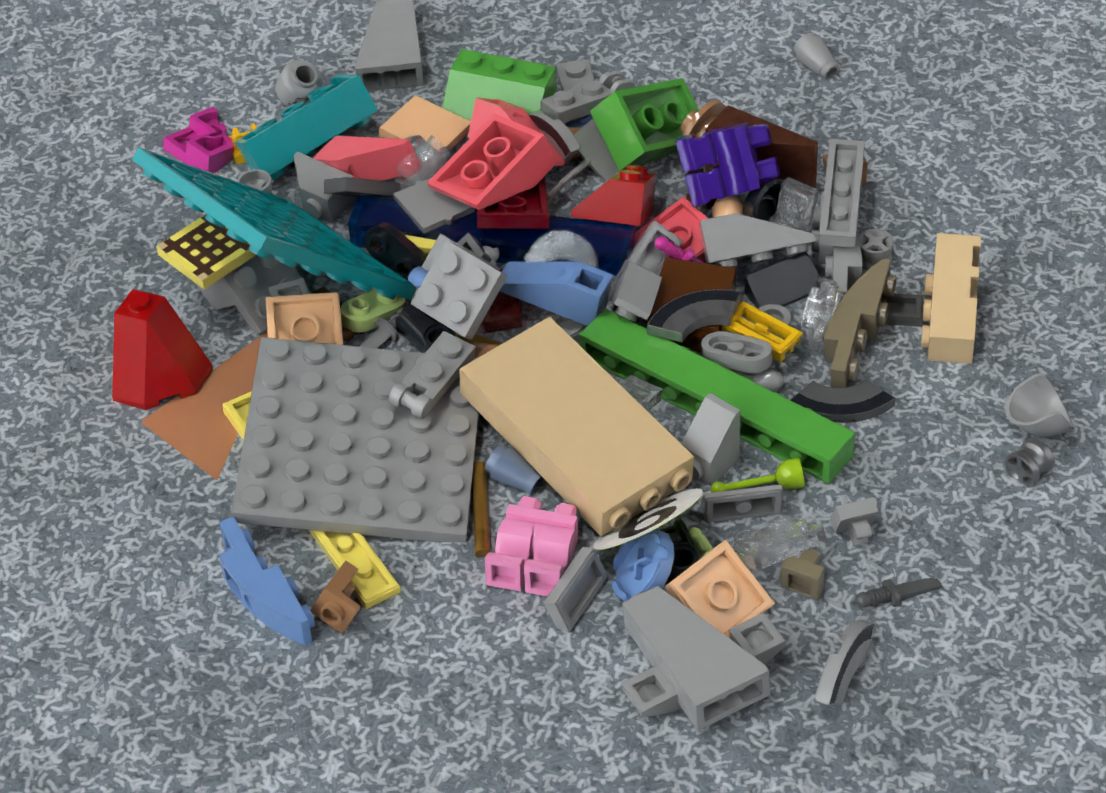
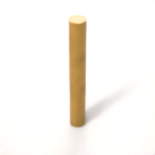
M481 461L473 463L472 473L475 557H486L490 552L487 472L485 471L486 464Z

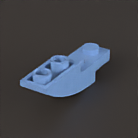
M234 517L220 521L223 544L227 551L219 554L223 577L235 596L256 618L274 631L303 645L312 643L310 628L315 627V621L308 605L301 606L298 602L300 595L293 578H285L278 564L268 568L262 555L255 556L253 553L255 545L248 529L241 530Z

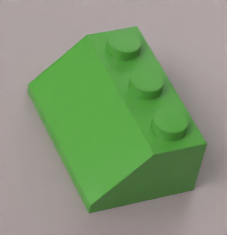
M461 49L449 71L442 108L469 121L472 118L476 98L500 99L522 107L528 114L541 111L540 100L553 96L557 92L556 67Z

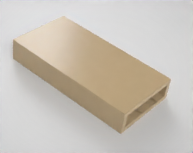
M550 316L459 369L461 395L568 504L576 506L577 513L601 537L612 530L623 528L631 518L644 510H651L657 506L660 500L674 491L679 492L692 481L694 456Z

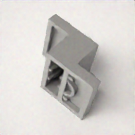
M440 234L421 266L428 273L419 289L416 288L410 304L461 336L472 340L508 275L501 272L497 266L452 239Z
M271 254L269 259L256 255L205 290L200 286L198 288L213 308L218 310L235 305L252 331L262 333L267 329L266 297H270L268 287L300 279L301 276L295 268L275 259V255Z

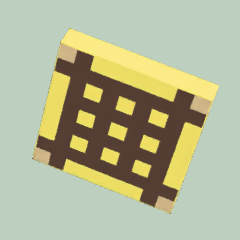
M206 214L156 246L158 255L204 290L256 256V254L248 249L250 243L247 242L245 244L228 236L226 233L229 228H222L205 219Z

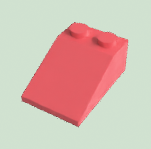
M494 113L427 182V185L437 192L480 210L535 187L557 163L545 134Z

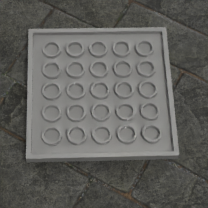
M261 337L231 517H234L237 523L347 534L360 533L368 536L431 542H466L478 411L461 395L460 375L427 416L421 419L413 415L410 408L404 405L399 408L389 403L388 399L395 384L402 382L425 353Z

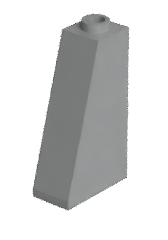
M413 0L376 1L355 63L356 74L360 76L367 91L424 85Z
M659 586L646 592L637 593L622 603L625 629L652 667L658 665L678 694V704L697 731L770 696L769 669L765 664Z

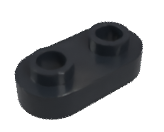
M380 222L370 228L365 234L364 244L368 253L406 280H408L410 272L415 267H421L427 258L422 250L390 223ZM378 240L381 241L383 248L378 243ZM403 263L408 266L409 271L403 266Z

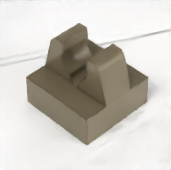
M805 548L799 558L787 554L781 565V588L818 601L824 591L825 567L817 564L821 558V553Z

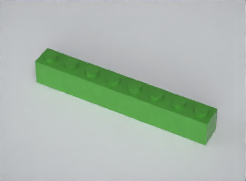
M606 308L579 334L580 346L604 370L696 416L705 396L709 393L740 410L741 440L782 461L799 457L804 472L827 484L834 479L854 456L855 432L849 430L844 425L837 424L815 413L813 410L783 397L777 392L764 388L752 382L749 378L740 376L722 367L717 362L710 361L690 351L685 346L678 345L666 338L649 335L646 328Z

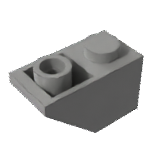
M625 259L609 293L608 300L614 304L612 310L633 322H636L638 316L648 320L662 277Z

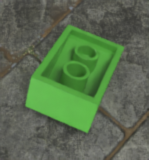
M680 78L614 91L594 107L590 113L611 153L612 159L618 170L621 171L622 169L626 170L628 165L642 166L677 152L678 149L675 141L683 135L681 125L690 112L693 110L699 111L684 79Z

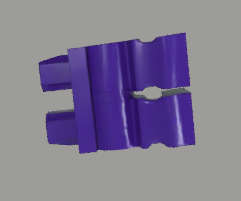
M744 122L738 125L713 129L704 133L698 139L695 138L694 134L680 136L675 141L683 172L688 171L685 175V180L693 207L706 204L714 198L723 199L727 196L741 194L749 190L760 189L764 182L780 175L776 156L758 160L755 150L757 147L772 143L768 124L749 126L748 122ZM719 163V165L713 167L708 172H704L703 168H701L706 164L714 165Z

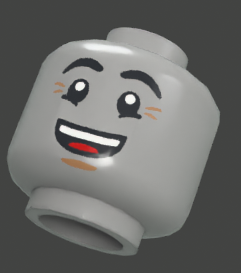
M293 60L284 67L276 80L275 90L277 97L288 107L304 101L306 104L310 101L307 94L318 87L322 88L323 78L321 72L314 64L305 60Z

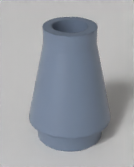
M502 445L496 447L485 465V471L490 474L492 480L523 490L530 495L535 492V487L539 488L544 480L511 446L508 448Z

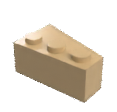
M937 233L933 274H926L924 296H931V300L924 299L923 321L930 322V325H922L921 347L928 348L927 360L972 364L976 329L977 282L979 279L978 265L981 236Z

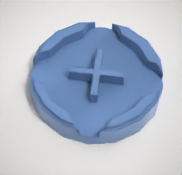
M656 528L634 540L621 544L613 562V569L617 571L616 580H611L616 597L627 601L637 593L646 592L656 586L660 588L665 586L674 561V544L669 534Z

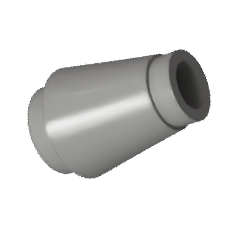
M807 33L796 42L794 52L799 62L824 80L828 79L829 76L838 74L840 66L821 36Z

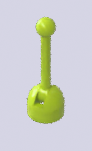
M798 457L780 463L775 474L727 484L717 481L711 485L710 491L711 493L731 491L776 481L779 485L782 484V487L785 489L795 490L805 488V481Z

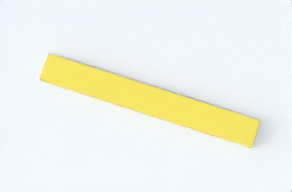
M252 391L222 404L224 414L243 440ZM308 530L337 570H339L345 560L359 569L350 583L356 587L353 593L365 609L401 593L400 586L362 534Z

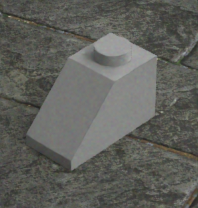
M297 152L293 156L303 210L317 219L321 218L331 223L356 197L324 194V180L342 177L353 178V176Z
M712 393L705 396L681 443L694 456L693 481L701 480L711 486L739 461L740 410Z

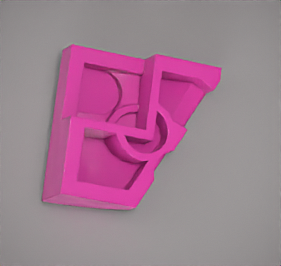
M213 106L190 115L188 128L163 137L164 150L186 164L211 173H216L229 162L233 156L235 146L232 139L226 135L227 129L224 123H219L218 110Z

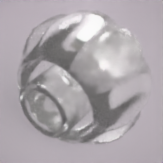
M420 135L405 138L410 140L413 150L410 155H407L398 163L395 169L397 177L393 182L400 183V190L415 185V182L418 180L424 181L433 177L447 162L446 159L451 155V152L433 135H430L427 140Z

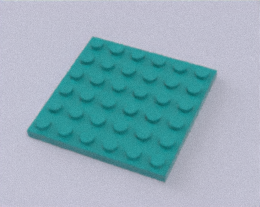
M140 147L137 148L132 160L144 168L142 173L144 176L158 183L164 182L163 189L177 197H185L184 204L191 209L201 213L205 211L207 213L205 216L207 221L222 228H229L226 234L239 242L250 243L248 249L252 253L265 259H269L271 254L275 255V259L293 268L299 263L303 269L317 276H321L324 271L328 277L342 284H346L347 280H351L353 285L367 292H370L373 287L376 292L392 300L395 299L396 295L411 300L416 290V287L411 282L311 214L305 212L292 201Z

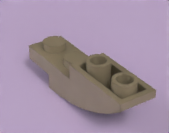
M890 259L880 260L852 285L836 307L829 321L823 339L825 361L832 362L830 374L831 387L846 388L850 380L856 381L859 371V359L856 358L858 351L864 352L867 338L876 339L880 325H886L889 314V303H886L887 297H893L896 289V275H891Z

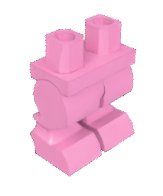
M523 496L518 505L509 504L506 510V518L501 522L497 532L495 553L489 552L484 558L486 585L521 592L525 584V593L548 597L569 567L578 542L576 506L560 503L556 506L554 512L542 510V502L537 498Z

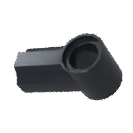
M411 304L402 308L400 315L395 319L397 329L422 353H426L443 331L456 336L455 331Z

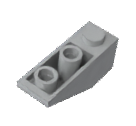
M738 213L704 219L699 222L706 263L733 268L738 266L737 260L750 257L752 263L763 262L773 259L772 253L786 250L787 256L797 255L801 252H808V245H813L816 241L815 234Z

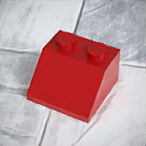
M628 165L626 170L622 169L571 210V217L641 226L652 216L657 174L647 173L648 168L644 166Z

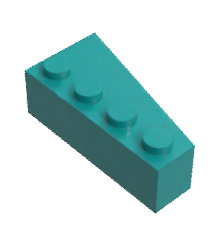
M337 74L330 79V85L322 88L318 87L307 94L310 101L306 104L304 101L290 105L280 113L282 117L280 121L277 122L276 118L270 119L237 140L235 143L250 170H264L270 174L272 180L276 179L286 172L285 166L294 162L293 155L300 152L312 157L315 154L313 149L323 143L326 145L335 136H342L341 132L351 126L353 129H357L370 122L369 116L378 111L360 76L357 74Z

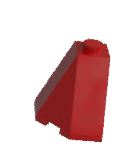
M132 289L114 313L113 401L148 410L160 406L159 400L176 394H180L181 398L196 394L213 370L211 362L165 296Z

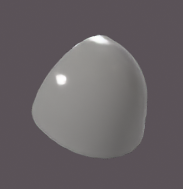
M1035 374L1020 383L1007 400L1005 411L1008 419L1031 435L1053 437L1065 433L1073 427L1066 407L1044 374Z

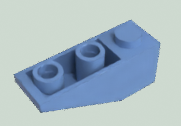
M508 262L502 270L508 277L500 292L588 326L607 306L613 274L582 262Z

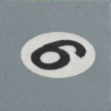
M698 488L690 489L660 500L657 506L651 510H644L631 518L623 528L612 530L603 537L600 536L594 543V549L612 548L651 532L690 508L701 498L703 490Z

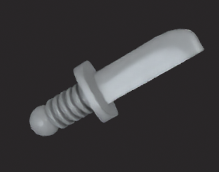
M402 308L387 321L379 318L375 322L377 330L358 347L379 348L388 339L395 342L399 338L395 319L400 315Z

